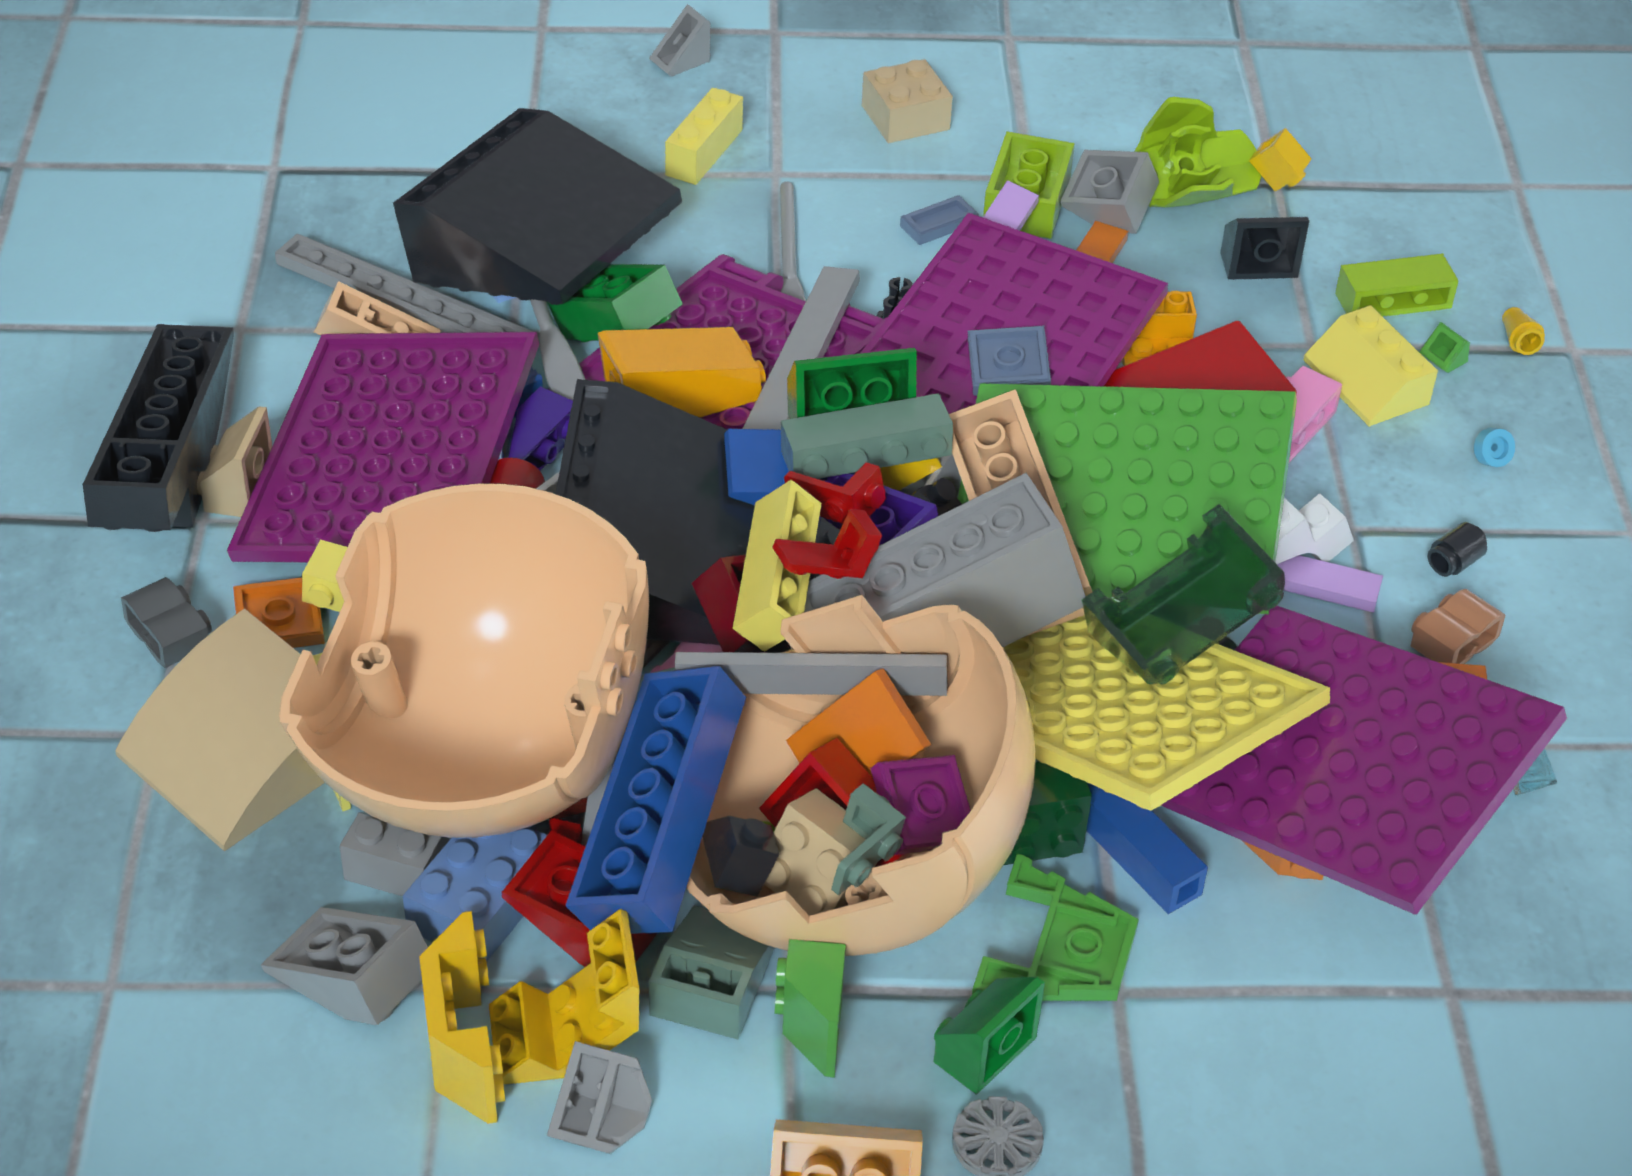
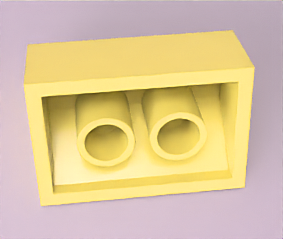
M1371 305L1341 315L1304 354L1303 359L1314 371L1342 384L1340 398L1368 426L1429 405L1438 370Z

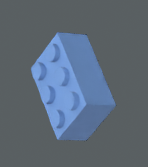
M527 827L505 834L477 838H451L403 894L405 920L415 921L423 938L434 942L462 912L472 911L474 930H484L487 957L484 958L488 961L523 918V915L502 898V891L547 835Z

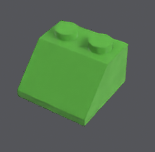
M789 939L787 958L778 957L775 983L777 989L774 1014L783 1015L782 1034L825 1077L835 1078L846 944Z

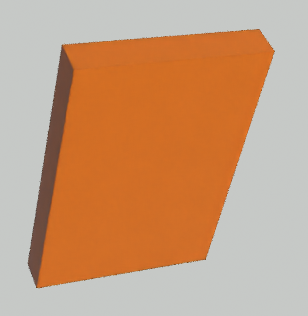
M884 668L874 671L786 739V742L800 763L811 751L838 738L871 776V767L878 762L913 759L931 746L930 741Z

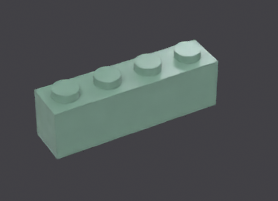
M939 393L781 420V453L788 470L816 479L857 472L866 462L882 468L952 455L953 422Z

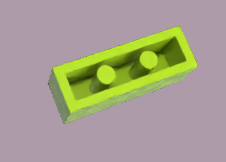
M1442 253L1341 265L1335 294L1346 314L1371 305L1384 317L1452 309L1459 280Z

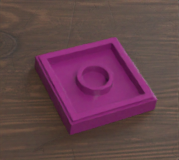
M955 755L878 762L871 767L878 795L886 798L891 806L906 817L900 834L903 842L895 855L932 851L942 845V833L956 830L971 811Z

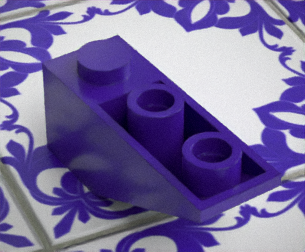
M540 386L518 407L508 458L525 460L533 464L539 471L547 464H551L556 459L558 453L564 448L573 400Z

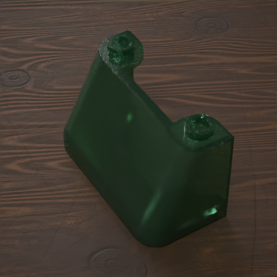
M1220 504L1202 515L1207 527L1199 539L1194 534L1187 538L1188 550L1131 590L1124 593L1119 587H1116L1111 591L1112 597H1106L1098 588L1081 600L1089 633L1104 649L1147 684H1165L1171 681L1177 675L1180 668L1262 610H1271L1283 599V590L1285 588L1284 571Z

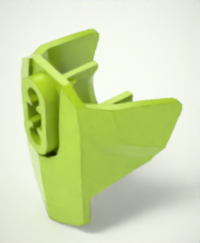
M1169 97L1166 99L1143 129L1140 142L1134 152H1148L1159 179L1157 188L1149 203L1150 207L1186 206L1226 198L1256 190L1261 180L1260 173L1249 162L1256 151L1249 137L1241 129L1215 131L1213 108L1199 99Z

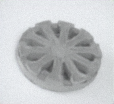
M988 1096V1099L985 1100L978 1099L972 1101L958 1114L953 1126L952 1146L959 1162L976 1176H1023L1031 1171L1040 1159L1043 1148V1129L1038 1118L1023 1103L1016 1100L1015 1102L1007 1100V1097ZM985 1111H993V1120L987 1115ZM1003 1111L1010 1113L1005 1120H1003ZM974 1117L978 1123L969 1121V1119ZM1021 1119L1026 1122V1124L1016 1126ZM966 1133L973 1136L964 1138L961 1134ZM1033 1136L1035 1140L1032 1141L1024 1137ZM979 1149L975 1154L967 1155L966 1153L968 1150ZM1019 1151L1029 1153L1030 1157L1022 1156ZM986 1159L993 1161L990 1168L983 1166ZM1009 1159L1014 1167L1008 1169L1004 1164V1160Z

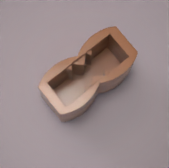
M1463 589L1454 595L1448 594L1440 602L1438 608L1433 609L1429 613L1423 612L1416 618L1411 628L1413 637L1410 646L1436 662L1466 664L1474 654L1487 649L1500 636L1506 615L1471 591Z

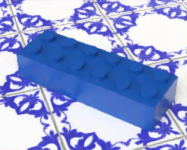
M720 666L645 673L566 903V907L589 930H592L619 909H622L628 913L631 934L673 931L746 700V696Z

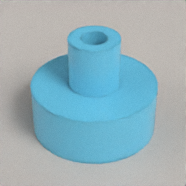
M1484 429L1478 434L1474 442V454L1477 460L1486 466H1505L1511 461L1515 453V440L1511 433L1504 429Z

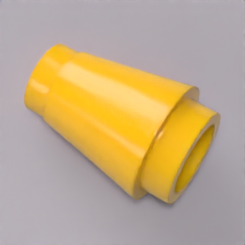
M1512 307L1507 309L1502 316V322L1504 323L1511 349L1523 355H1531L1539 351L1544 344V328L1520 308Z

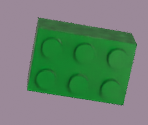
M611 264L591 279L589 284L583 286L571 296L568 302L560 305H552L549 302L547 304L560 332L567 340H580L584 343L599 341L598 332L605 330H642L662 324L671 318V312L680 307L682 301L665 264Z

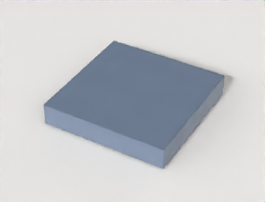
M1044 326L967 331L973 396L978 394L980 383L1051 385Z

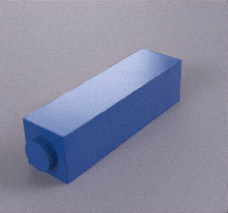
M1087 782L1092 798L1086 831L1167 914L1174 912L1203 894L1208 866L1153 811L1141 808L1130 801L1112 793H1107L1103 789Z

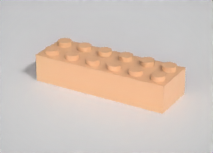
M1016 389L949 414L953 422L952 454L969 501L1027 473L1063 527L1088 605L1031 634L1097 611L1098 607Z

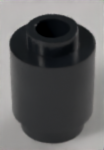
M1462 522L1432 544L1431 550L1427 554L1428 562L1432 569L1441 576L1458 575L1486 554V536L1479 527L1468 522Z

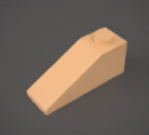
M339 281L327 300L314 330V333L318 335L441 332L440 329Z

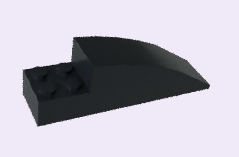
M157 324L82 484L88 527H103L107 530H118L121 528L145 529L149 532L171 530L172 527L193 528L202 500V495L198 494L197 480L201 471H206L210 463V454L213 446L216 445L234 337L233 327Z

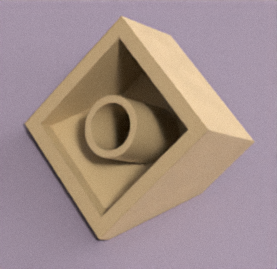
M257 407L226 429L219 444L213 446L210 454V463L206 471H201L197 480V491L199 495H202L205 512L236 517L242 516L272 448L267 407Z

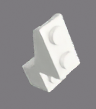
M1320 493L1299 511L1284 498L1276 564L1304 553H1310L1317 560L1329 562L1354 541L1346 517Z

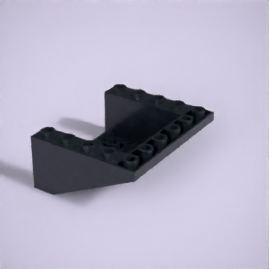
M518 108L393 202L413 282L429 284L435 288L449 287L459 289L462 292L477 291L488 293L491 296L505 295L518 297V299L525 301L539 300L549 302L552 305H560L568 302L570 297L578 290L589 284L591 279L598 273L609 267L611 262L623 252L629 250L631 245L643 235L649 233L652 227L663 218L669 216L670 212L682 203L680 189L550 111Z
M577 379L555 494L592 510L608 521L629 541L638 553L639 560L645 561L649 586L647 639L720 645L692 582L720 558L746 555L755 505L728 496L724 433L727 429L618 382Z

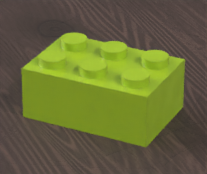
M1006 131L985 192L983 217L1008 180L1039 195V202L1020 231L1037 237L1052 239L1062 207L1060 201L1071 178L1075 143Z

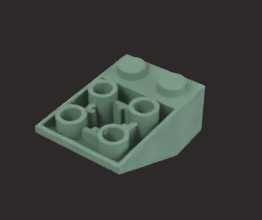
M694 905L664 945L649 979V1015L739 1039L774 947L739 934L720 922L707 908Z

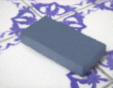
M957 195L901 216L900 227L918 245H922L953 233L967 213L977 216L979 214L961 196Z

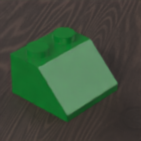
M1039 977L997 978L984 991L979 989L974 992L968 999L965 1008L954 1019L951 1017L946 1018L937 1028L934 1034L935 1050L933 1062L977 1095L1037 1038L1045 981Z

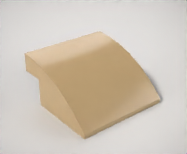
M243 609L215 629L171 670L136 714L115 750L116 756L224 852L325 783L305 761L280 723L279 715L282 695L297 664L300 653L246 609Z

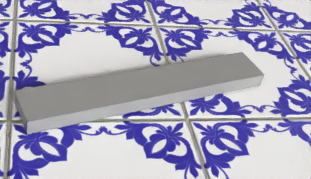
M676 652L675 670L720 666L743 694L845 695L874 671L884 668L900 695L947 696V655Z

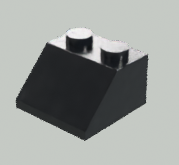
M1236 218L1227 223L1224 228L1220 254L1228 280L1298 278L1309 218Z

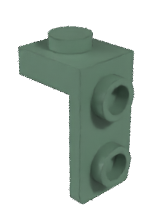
M862 784L851 793L843 820L845 824L862 836L865 841L845 857L837 867L831 890L838 896L851 885L854 887L860 886L870 875L873 866L880 859L885 861L891 859L903 842L900 834L906 817L891 806L886 798L877 795L865 784Z

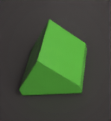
M1440 322L1419 353L1449 373L1468 362L1470 342Z

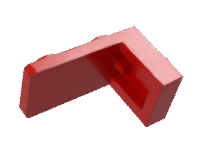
M867 462L843 487L793 471H789L784 476L785 483L789 480L794 481L821 502L820 517L842 524L850 509L865 510L868 516H870L886 500L880 466Z
M850 509L834 545L775 539L772 548L783 563V566L791 573L797 575H805L807 573L821 574L836 579H842L843 577L863 579L873 555L879 548L883 535L865 510Z

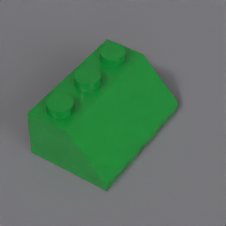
M907 348L794 361L787 377L789 418L793 419L915 398L916 349Z

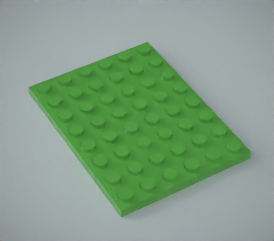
M979 384L976 404L1016 389L1097 606L1269 614L1297 404L1295 392ZM961 479L958 499L964 504L969 499Z

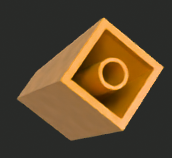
M733 327L605 330L598 332L605 381L618 382L699 418L757 401L762 391L761 383L766 382V375L761 361L753 359L748 341L741 340Z

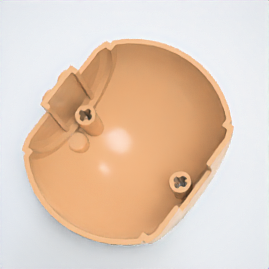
M508 484L451 486L405 498L384 507L381 513L371 512L355 530L335 575L344 604L318 664L316 665L311 651L302 650L282 695L279 715L280 723L305 761L329 787L367 814L396 827L426 835L448 838H477L505 834L527 828L554 817L582 798L591 795L601 784L617 756L639 688L645 656L649 616V586L645 561L639 560L636 550L613 525L592 510L554 493L525 486Z
M859 595L782 619L780 634L793 648L782 653L947 655V696L901 695L931 743L930 747L913 759L955 755L971 811L956 830L942 833V845L932 851L917 852L910 858L872 868L870 875L860 886L854 887L851 885L846 889L845 897L849 906L811 916L803 910L787 891L776 894L765 884L758 897L716 888L702 838L688 880L687 890L712 915L730 929L759 943L788 951L789 939L846 944L845 956H858L907 946L934 933L949 920L965 910L996 877L1019 837L1033 791L1035 741L1031 713L1026 694L1016 670L994 634L980 620L965 610L962 611L958 605L932 606L882 621L863 595ZM744 694L746 700L707 822L725 816H734L746 820L753 818L770 822L758 808L800 764L786 739L843 695Z

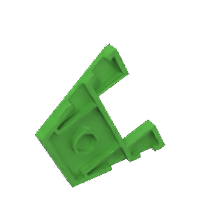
M1017 854L1007 883L1006 895L1050 906L1030 968L983 956L973 985L972 994L979 989L984 991L997 978L1039 977L1045 981L1042 1001H1117L1139 919L1091 892H1088L1086 896L1065 885L1064 877L1053 871L1047 875L1033 867L1031 859Z

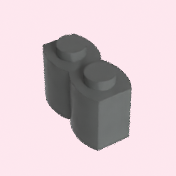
M167 577L121 597L123 614L127 624L134 634L146 644L153 657L164 668L181 661L197 644L209 635L208 633L212 632V626L206 613L201 609L197 611L191 605L190 598L182 585L176 586Z

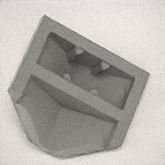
M575 1041L547 1136L611 1154L643 1130L650 1112L652 1098L639 1060Z

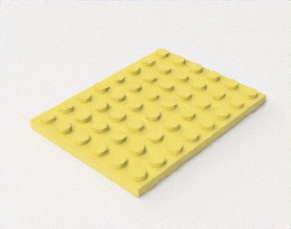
M1097 606V611L1023 637L1003 647L1016 670L1026 694L1034 730L1035 759L1150 811L1160 807L1166 801L1191 788L1196 783L1221 770L1226 765L1251 752L1254 748L1281 734L1284 730L1330 703V687L1123 607Z

